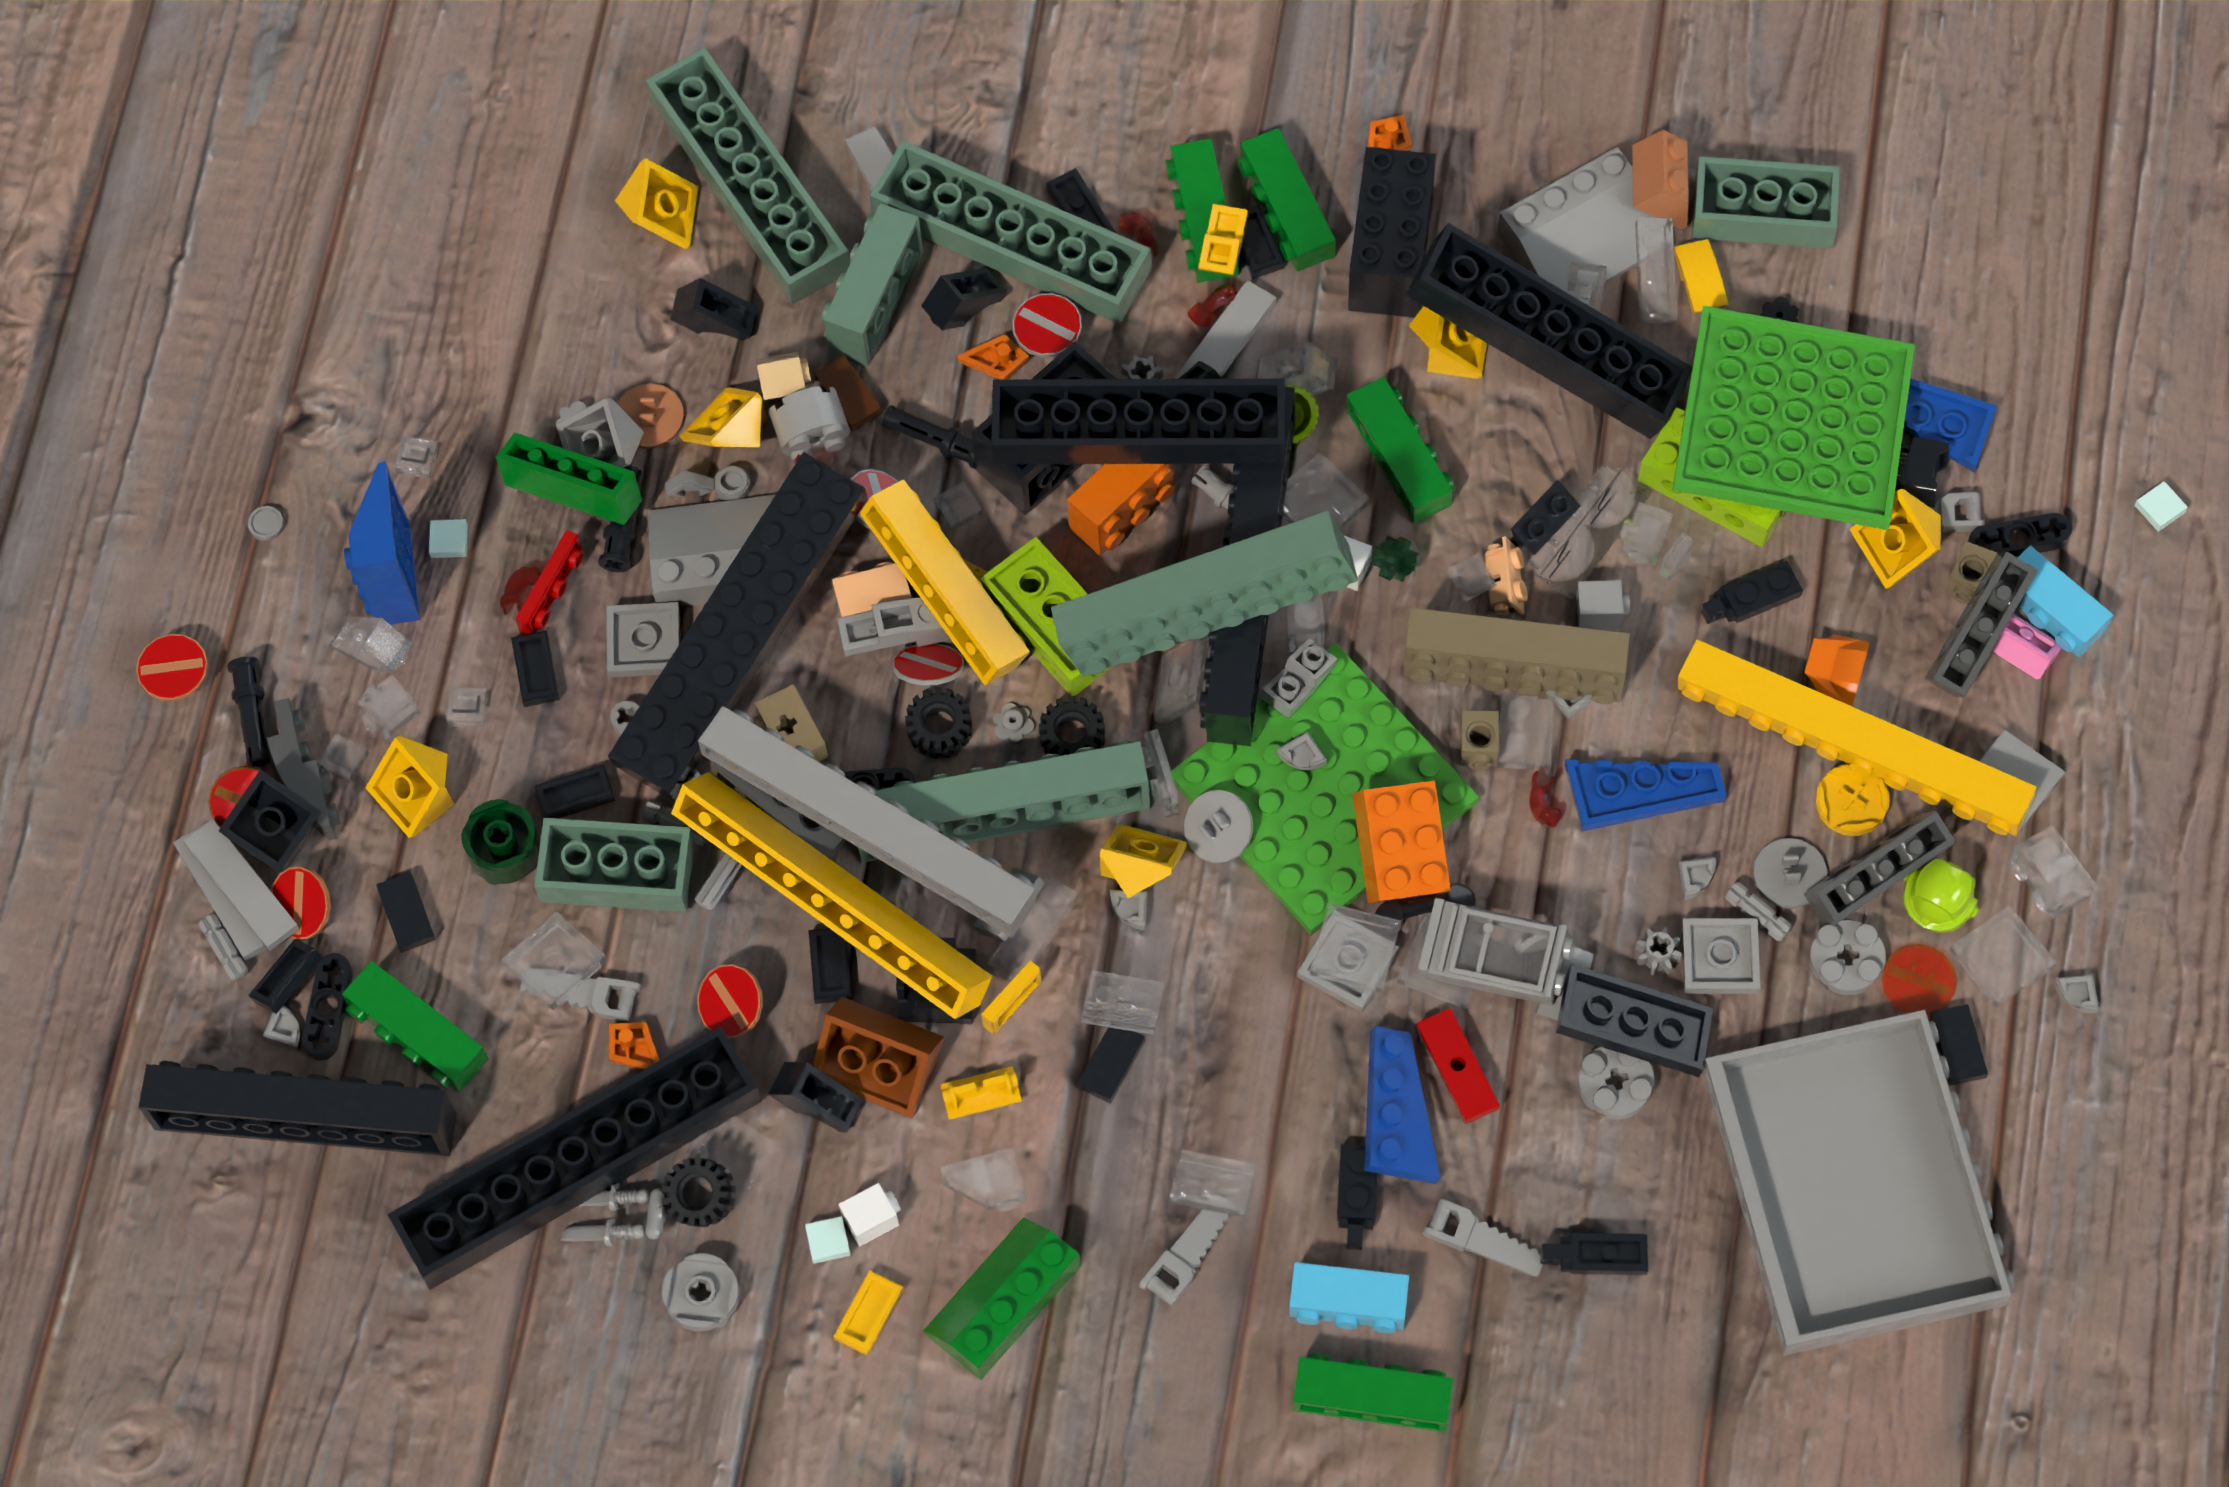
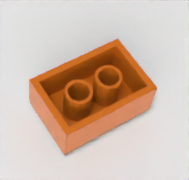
M1104 464L1067 499L1070 531L1099 556L1103 555L1108 549L1114 550L1123 541L1125 533L1133 525L1137 527L1146 520L1150 509L1155 504L1165 502L1172 495L1175 489L1174 464Z
M1435 781L1366 789L1352 793L1368 903L1450 892L1451 888Z

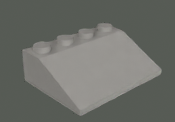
M1618 147L1503 210L1499 215L1498 234L1520 264L1577 299L1673 246V240L1662 220L1633 207V167Z
M775 495L649 510V555L655 602H679L680 608L705 605Z

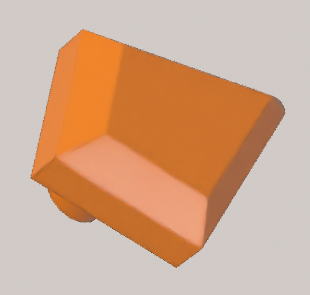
M1404 115L1370 122L1368 147L1404 151L1411 149L1412 141Z
M1005 334L958 355L960 363L999 380H1007L1029 360V355Z
M646 1022L609 1024L610 1062L642 1071L660 1061Z

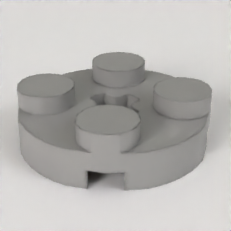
M1841 920L1837 924L1823 926L1814 939L1809 954L1810 968L1816 979H1820L1823 984L1828 986L1830 991L1840 995H1856L1868 990L1881 976L1886 962L1884 944L1878 937L1877 930L1869 924H1862L1853 920ZM1843 950H1851L1853 954H1856L1857 958L1853 959L1852 965L1848 966L1845 965L1844 959H1838L1837 954H1842Z
M1603 1047L1596 1048L1583 1059L1578 1077V1090L1585 1105L1592 1111L1596 1110L1598 1113L1604 1114L1605 1118L1612 1120L1627 1119L1638 1114L1650 1099L1654 1087V1073L1648 1061ZM1612 1073H1617L1626 1079L1622 1082V1089L1616 1090L1614 1085H1607L1606 1080L1610 1079Z
M699 1253L683 1258L684 1261L678 1263L675 1268L672 1267L667 1272L662 1285V1299L671 1319L681 1327L691 1331H709L725 1326L737 1308L740 1295L739 1284L732 1269L722 1259L711 1254ZM699 1284H706L707 1291L711 1292L710 1296L705 1297L703 1301H696V1297L690 1295L691 1290H697Z

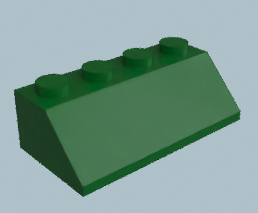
M1022 1218L926 1326L923 1333L977 1378L982 1380L1081 1267L1079 1253L1051 1230Z

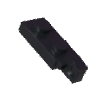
M1786 560L1722 587L1715 592L1714 599L1702 604L1701 614L1707 625L1726 617L1728 622L1735 621L1739 623L1802 596L1803 589Z
M1341 1144L1337 1206L1338 1228H1348L1347 1249L1362 1250L1363 1229L1373 1230V1223H1375L1377 1173L1364 1171L1365 1145Z
M1571 1233L1570 1236H1561L1560 1244H1542L1540 1248V1263L1545 1265H1561V1272H1570V1274L1647 1275V1234Z

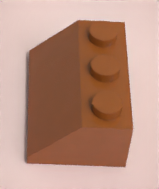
M841 997L825 1016L813 1066L862 1099L913 1118L936 1069L944 1036Z

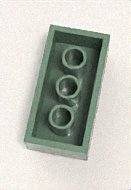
M1699 156L1695 176L1692 238L1832 249L1837 231L1840 166Z
M881 203L875 214L868 216L864 225L865 235L861 243L854 245L850 254L851 264L846 273L842 272L835 288L837 293L832 302L828 301L821 316V321L824 322L825 326L824 337L827 338L829 352L841 357L845 356L846 359L866 366L869 365L923 252L919 217Z
M544 818L534 885L539 900L543 903L687 912L695 849L691 828Z

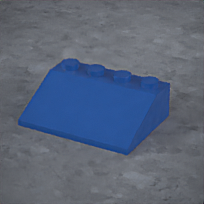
M381 462L376 467L350 529V548H344L347 570H351L353 584L358 587L360 600H364L366 614L373 615L377 627L420 620L410 522L386 462Z

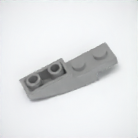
M920 597L871 605L872 611L837 618L845 657L916 642L917 647L951 640Z

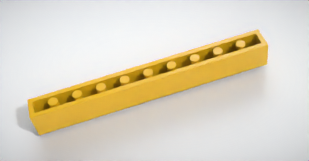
M1696 640L1678 675V689L1682 691L1685 697L1692 701L1701 702L1704 700L1715 705V708L1724 715L1734 717L1736 714L1748 719V722L1759 730H1773L1782 734L1783 739L1793 745L1802 746V744L1816 749L1817 754L1825 759L1844 761L1850 764L1851 769L1859 774L1866 776L1874 774L1881 777L1888 786L1896 790L1902 791L1906 788L1917 793L1918 797L1928 804L1938 805L1940 803L1953 809V813L1962 819L1973 820L1974 818L1986 823L1987 827L1997 834L2005 836L2009 833L2017 836L2034 801L2037 786L1700 640Z
M707 772L682 784L671 812L672 815L955 1020L980 1006L993 977L991 974L711 773Z

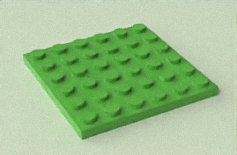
M1703 305L1672 490L1888 530L1892 517L1915 344Z
M1336 642L1326 649V651L1338 659L1336 665L1289 719L1262 699L1256 705L1251 746L1207 742L1168 773V778L1191 804L1198 796L1213 790H1225L1237 794L1247 804L1253 819V833L1250 844L1239 857L1311 936L1328 923L1334 912L1339 914L1366 893L1352 793L1366 789L1435 781L1442 831L1479 803V796ZM1308 732L1326 757L1327 765L1315 770L1296 769L1284 763L1276 755V750Z

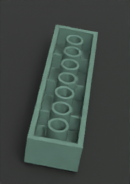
M705 47L645 80L650 102L792 305L835 281L842 272H847L851 264L848 249Z
M903 140L869 195L873 215L880 203L919 217L922 238L1042 291L1064 296L1075 305L1117 324H1121L1152 270L1151 248Z
M1329 510L1064 602L1051 607L1059 645L1082 676L1102 673L1106 668L1120 663L1134 662L1141 656L1155 651L1169 650L1175 644L1190 639L1203 638L1210 632L1224 627L1238 626L1243 621L1259 615L1273 614L1279 608L1294 603L1307 602L1314 596L1325 592L1342 590L1349 584L1357 582L1358 577L1349 543Z
M1129 740L1117 741L1110 747L1101 749L1084 747L1069 755L1047 754L1041 756L1036 761L1026 763L1017 760L1009 761L999 768L987 770L983 767H977L961 775L939 774L931 777L929 781L918 783L901 781L894 784L891 788L880 790L873 788L877 793L876 796L884 801L894 800L907 809L908 815L917 820L921 818L927 819L938 827L939 833L949 839L952 836L957 837L965 843L1150 809L1149 781L1141 742L1132 743ZM858 847L862 863L879 860Z

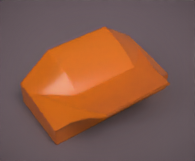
M1836 634L1829 638H1814L1805 674L1810 678L1815 690L1853 707L1870 642Z

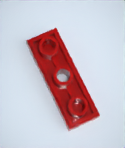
M568 530L565 531L515 619L520 634L536 633L538 629L542 630L547 625L551 614L550 607L555 599L559 600L562 598L568 584L567 577L572 569L577 570L584 558V550H582L577 534Z
M1451 1008L1417 1022L1416 1027L1464 1123L1468 1124L1499 1110L1500 1105ZM1454 1064H1460L1464 1067V1069L1461 1071H1455L1452 1069L1451 1066Z

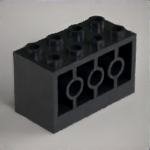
M1366 147L1349 270L1348 311L1415 318L1419 313L1420 303L1406 296V293L1426 256L1434 193L1436 154Z
M1074 341L1032 379L1117 378ZM992 415L971 432L976 471L1024 515L1029 513L1082 465L993 464L991 446Z

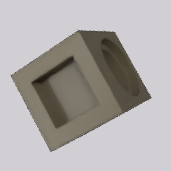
M1964 541L1950 576L1946 593L1951 594L1960 602L1969 603L1997 552ZM1972 572L1976 574L1979 579H1968L1964 576L1963 573Z
M1462 710L1460 765H1468L1473 769H1486L1490 766H1497L1499 754V711ZM1475 737H1483L1489 743L1484 746H1477L1471 740Z

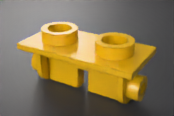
M1013 1066L940 1084L949 1120L1022 1102Z

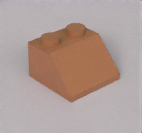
M1661 130L1632 145L1633 207L1683 230L1687 228L1688 222L1687 141L1665 130Z

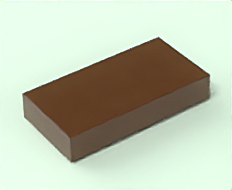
M845 356L814 372L815 379L824 392H829V387L836 389L849 428L852 431L882 414L881 407Z

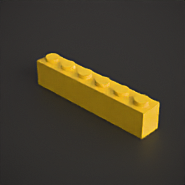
M903 479L872 495L859 514L982 683L986 686L1016 669L1030 652L1023 638L1015 632L1004 617L1002 609L993 602L983 588L980 579L971 572L963 561L960 552L941 531L939 523L924 508L917 493L911 490Z

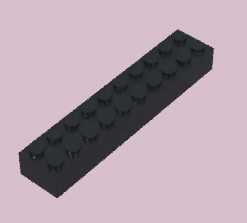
M1285 387V464H1234L1232 475L1234 490L1229 495V526L1225 525L1223 547L1279 528L1282 525L1296 424L1295 388ZM1259 615L1243 621L1238 626L1224 627L1209 633L1210 658H1206L1204 680H1206L1205 692H1201L1199 713H1201L1200 728H1206L1207 742L1251 746L1269 615Z
M803 451L610 751L608 757L612 765L673 802L676 800L682 784L688 781V778H690L703 757L698 744L699 738L722 706L732 711L867 501L866 489Z
M720 1026L387 1215L429 1290L581 1205L597 1194L611 1188L612 1184H617L759 1104L762 1101L758 1088Z

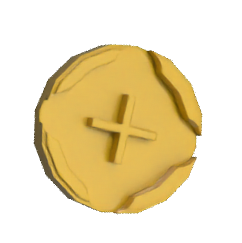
M1845 764L1830 770L1820 781L1816 790L1815 807L1820 819L1831 830L1842 835L1860 836L1872 832L1882 824L1889 809L1890 793L1881 777L1874 774L1869 776L1859 774L1851 769L1850 764Z

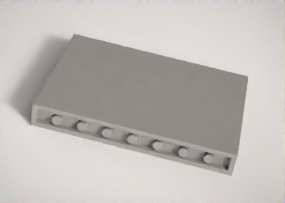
M1925 1010L1705 1058L1704 1079L1783 1356L2003 1307L2007 1305L2012 1296L2011 1293L2015 1291L2012 1274L2009 1269L2004 1270L2000 1258L2004 1254L2001 1238L1998 1233L1993 1234L1989 1222L1993 1218L1990 1202L1987 1197L1982 1198L1978 1184L1982 1183L1979 1166L1976 1161L1971 1162L1968 1149L1971 1148L1969 1132L1966 1126H1960L1957 1113H1960L1958 1096L1955 1091H1950L1946 1080V1078H1949L1948 1063L1944 1055L1939 1056L1935 1044L1939 1042L1937 1027L1934 1021H1928Z

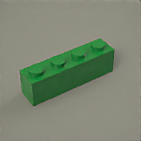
M1279 128L1241 142L1240 157L1237 158L1238 167L1243 177L1249 176L1253 184L1251 186L1253 197L1257 205L1263 204L1267 212L1265 219L1271 233H1278L1281 242H1279L1280 250L1286 262L1292 261L1298 272L1335 257L1336 240Z
M1212 139L1171 145V159L1165 160L1168 180H1175L1177 189L1172 190L1175 211L1181 210L1183 219L1178 220L1181 240H1188L1190 250H1185L1188 271L1195 270L1197 283L1239 276L1238 261L1234 275L1204 271L1198 268L1213 204L1226 206Z
M1382 377L1346 395V411L1411 521L1415 524L1450 507L1452 491L1455 490L1450 475L1446 471L1441 472L1436 464L1438 459L1430 443L1424 444L1419 435L1421 431L1417 420L1412 414L1407 415L1403 409L1404 402L1396 386L1390 387L1386 378Z
M515 432L496 456L505 486L621 525H625L642 502L634 471Z
M373 961L363 969L342 993L348 1005L345 1010L356 1021L363 1024L367 1020L376 1027L373 1032L388 1045L395 1042L404 1050L401 1054L414 1066L419 1067L422 1063L431 1070L429 1076L444 1089L450 1085L460 1093L489 1060L484 1048Z
M1314 1353L1308 1354L1307 1358L1299 1357L1293 1398V1412L1446 1433L1453 1378L1446 1377L1444 1372L1428 1369L1423 1370V1374L1407 1372L1406 1367L1396 1364H1387L1384 1368L1370 1367L1367 1361L1360 1359H1347L1346 1363L1330 1361L1331 1358L1329 1356Z

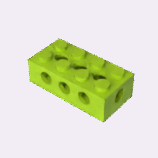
M1676 407L1667 424H1665L1641 461L1638 481L1764 548L1786 511L1672 490L1685 411Z
M1036 536L979 578L987 594L1002 609L1004 617L1015 632L1023 638L1026 647L1070 696H1076L1112 668H1106L1105 671L1099 674L1082 676L1059 645L1054 619L1050 618L1053 616L1051 607L1082 597L1088 593Z

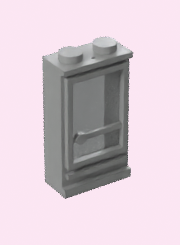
M1435 898L1418 971L1421 977L1425 979L1553 1006L1555 995L1562 996L1566 974H1562L1561 970L1564 959H1571L1574 938L1569 937L1570 933L1567 925H1556Z

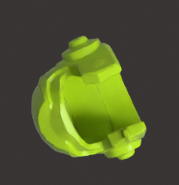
M1934 859L1923 868L1916 869L1903 879L1905 882L1902 897L1903 906L1914 923L1926 930L1936 933L1953 932L1962 927L1970 918H1975L1979 911L1977 907L1978 900L1974 898L1975 878L1952 862Z

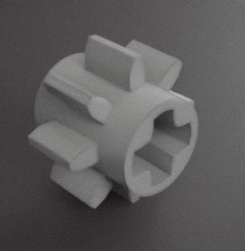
M1134 355V360L1129 365L1122 364L1121 366L1124 377L1120 379H1140V377H1143V379H1161L1163 377V368H1154L1153 357L1151 356L1145 359Z
M1666 927L1662 929V932L1655 933L1651 929H1647V941L1638 940L1635 949L1643 952L1638 957L1637 964H1646L1650 968V975H1654L1656 971L1661 970L1670 974L1672 970L1671 961H1681L1682 953L1674 950L1679 946L1680 938L1675 937L1672 939L1667 934ZM1656 947L1658 951L1652 952V949ZM1665 950V955H1662L1660 952Z

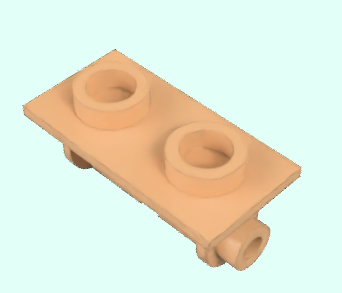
M1504 536L1502 537L1503 547L1501 544H1491L1485 553L1487 577L1490 580L1501 578V581L1488 584L1490 608L1494 610L1495 615H1506L1509 613V608H1514L1521 615H1525L1524 601H1527L1528 595L1525 583L1521 580L1520 568L1524 567L1523 554L1519 547H1516Z

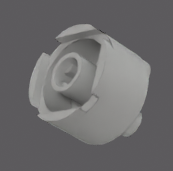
M821 386L796 391L782 398L784 405L776 410L774 404L769 410L784 455L790 456L793 463L798 461L803 451L813 456L812 453L826 449L827 452H835L846 446L845 438L848 436L850 428L837 391L833 387H829V392H822Z

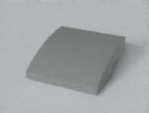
M2006 730L2002 732L1979 761L2037 786L2034 801L2020 828L2021 832L2066 774L2064 770Z

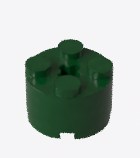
M497 799L477 806L470 813L469 819L462 829L461 840L472 868L486 882L493 885L513 883L523 879L537 868L540 837L531 815L525 808L509 803L507 800ZM505 840V842L498 844L499 841Z

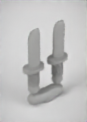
M612 1184L611 1190L597 1194L579 1205V1207L609 1206L610 1211H618L619 1204L633 1205L649 1202L646 1229L641 1224L618 1225L615 1218H608L606 1225L571 1226L565 1228L561 1233L560 1240L605 1241L606 1246H613L614 1239H641L645 1234L650 1239H658L662 1235L663 1223L667 1218L666 1205L663 1204L662 1200L667 1198L666 1192H662L661 1188L651 1191V1194L644 1189L639 1191L637 1189L620 1190V1184Z

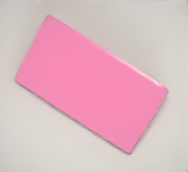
M2015 614L2011 616L1992 649L1994 653L2035 679H2040L2062 650L2053 638Z

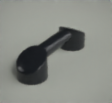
M1453 884L1450 886V892L1405 904L1392 900L1386 901L1377 908L1374 915V925L1377 931L1383 935H1395L1402 929L1404 919L1432 912L1435 898L1475 907V895L1469 887L1463 884Z

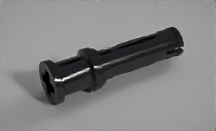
M893 405L887 407L882 418V426L889 427L940 449V453L944 457L951 458L953 456L969 463V467L976 470L972 438L962 434L961 429L951 427L947 430L925 419L895 408Z
M633 465L624 467V469L634 471L639 487L642 470H638L639 468ZM634 513L625 525L610 521V524L604 529L605 547L603 554L599 556L598 560L599 566L611 572H625L630 569L631 561L628 559L630 544L635 542V533L632 529Z
M240 657L231 660L227 664L234 683V690L231 694L233 701L238 704L240 710L247 766L262 767L271 761L261 708V701L264 698L265 692L264 688L260 686L258 677L260 661L255 657Z

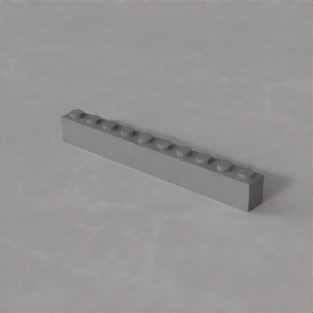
M722 706L698 740L701 754L1011 938H1013L1037 902L1033 883L1023 875L1015 873L1012 876L1002 870L1001 864L988 855L980 857L971 852V848L963 840L954 836L949 839L939 833L938 827L929 820L913 818L907 814V809L894 800L884 801L876 796V791L863 782L855 784L845 778V773L835 765L828 763L825 766L814 760V755L806 748L799 745L795 748L784 742V738L778 732L769 727H766L764 730L753 724V720L746 713L738 709L732 712Z

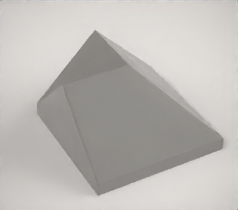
M608 397L556 424L564 449L621 468L631 464L644 434V431L612 398Z

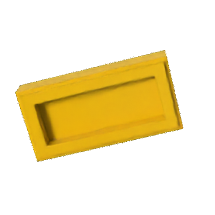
M1031 960L981 1014L983 1027L990 1033L996 1034L1042 983L1040 968Z
M869 1270L833 1336L834 1340L868 1356L904 1291L903 1286Z

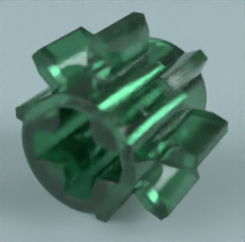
M1386 536V541L1375 547L1372 565L1381 568L1379 572L1380 577L1389 581L1394 578L1402 582L1405 576L1416 570L1418 552L1409 549L1412 541L1403 537L1396 539Z

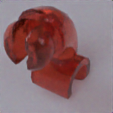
M1123 212L1120 215V229L1122 231L1132 230V232L1140 234L1136 242L1152 247L1153 256H1156L1158 253L1157 240L1148 219L1137 212Z
M1226 284L1217 287L1203 304L1199 302L1189 310V318L1197 326L1209 327L1215 319V315L1212 312L1221 306L1229 305L1234 300L1237 291H1234L1232 286Z
M524 566L518 568L509 577L505 585L504 594L500 598V606L504 615H507L506 607L510 603H517V609L520 612L523 603L518 592L528 587V585L534 586L540 577L538 567Z
M1539 770L1534 772L1531 781L1530 810L1537 822L1554 828L1558 824L1561 811L1558 808L1550 807V804L1544 799V795L1550 793L1553 788L1554 777L1553 775L1551 776L1549 784L1541 786L1536 782Z

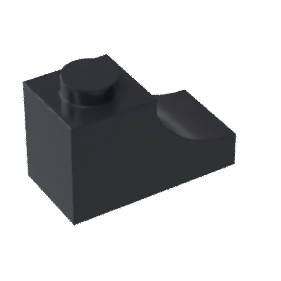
M987 267L947 274L939 277L921 307L930 316L931 321L941 330L965 326L974 315L984 308L1001 302L1007 291Z
M698 278L677 289L670 320L697 334L702 332L719 333L744 341L751 336L757 306L702 278Z
M784 1062L768 1095L795 1113H801L817 1119L839 1132H848L863 1101L861 1097L808 1062Z

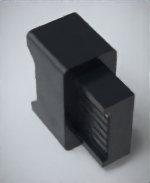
M1913 437L1911 445L1901 444L1895 491L1904 489L1928 507L1935 508L1937 503V482L1935 480L1937 473L1947 468L1949 443Z

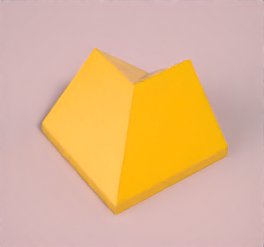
M646 158L641 160L615 199V202L632 222L684 249L690 248L699 186Z
M1423 306L1408 326L1429 348L1427 372L1474 379L1481 378L1487 343Z
M726 387L679 437L685 442L712 447L760 448L761 427L767 421L763 399L758 392Z
M1899 489L1894 495L1891 523L1888 530L1857 524L1849 529L1885 589L1893 587L1941 549V515L1904 489Z
M397 736L392 741L365 788L410 839L417 836L455 804L445 787L448 754L408 738Z
M1117 823L1100 851L1101 876L1115 879L1129 898L1171 875L1185 852L1188 842Z

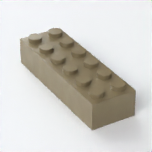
M1410 608L1403 677H1410L1413 681L1427 683L1431 680L1444 681L1455 687H1465L1468 684L1478 685L1490 691H1502L1504 689L1519 690L1522 694L1530 696L1539 695L1540 693L1546 694V691L1551 690L1556 691L1555 695L1564 700L1584 697L1585 694L1592 695V700L1596 703L1611 704L1613 702H1621L1630 633Z

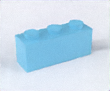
M2030 545L2018 559L2036 568L2038 572L2018 607L2027 614L2028 619L2034 626L2039 629L2044 628L2055 637V641L2063 650L2072 652L2080 658L2108 630L2114 614Z
M1294 1262L1289 1317L1296 1318L1297 1322L1307 1325L1319 1324V1321L1335 1322L1334 1325L1343 1329H1356L1358 1325L1372 1326L1374 1331L1389 1334L1395 1333L1396 1329L1404 1330L1409 1275Z

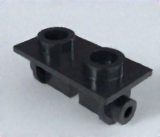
M1556 480L1510 529L1513 534L1510 541L1520 549L1525 546L1533 555H1536L1581 505L1559 480Z

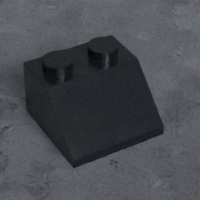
M260 770L218 832L279 873H282L289 868L306 843L322 811Z

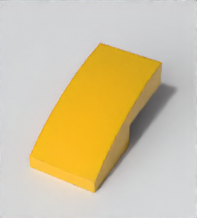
M1213 204L1207 234L1204 237L1199 270L1234 275L1248 210Z
M1705 239L1673 247L1681 282L1684 281L1692 314L1702 312L1703 305L1715 308L1729 305L1709 240Z

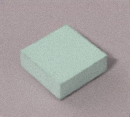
M2165 481L2139 498L2135 503V507L2158 532L2186 513L2188 508Z
M466 519L430 520L429 554L431 558L467 557L468 524Z
M842 1216L805 1224L813 1264L851 1256Z

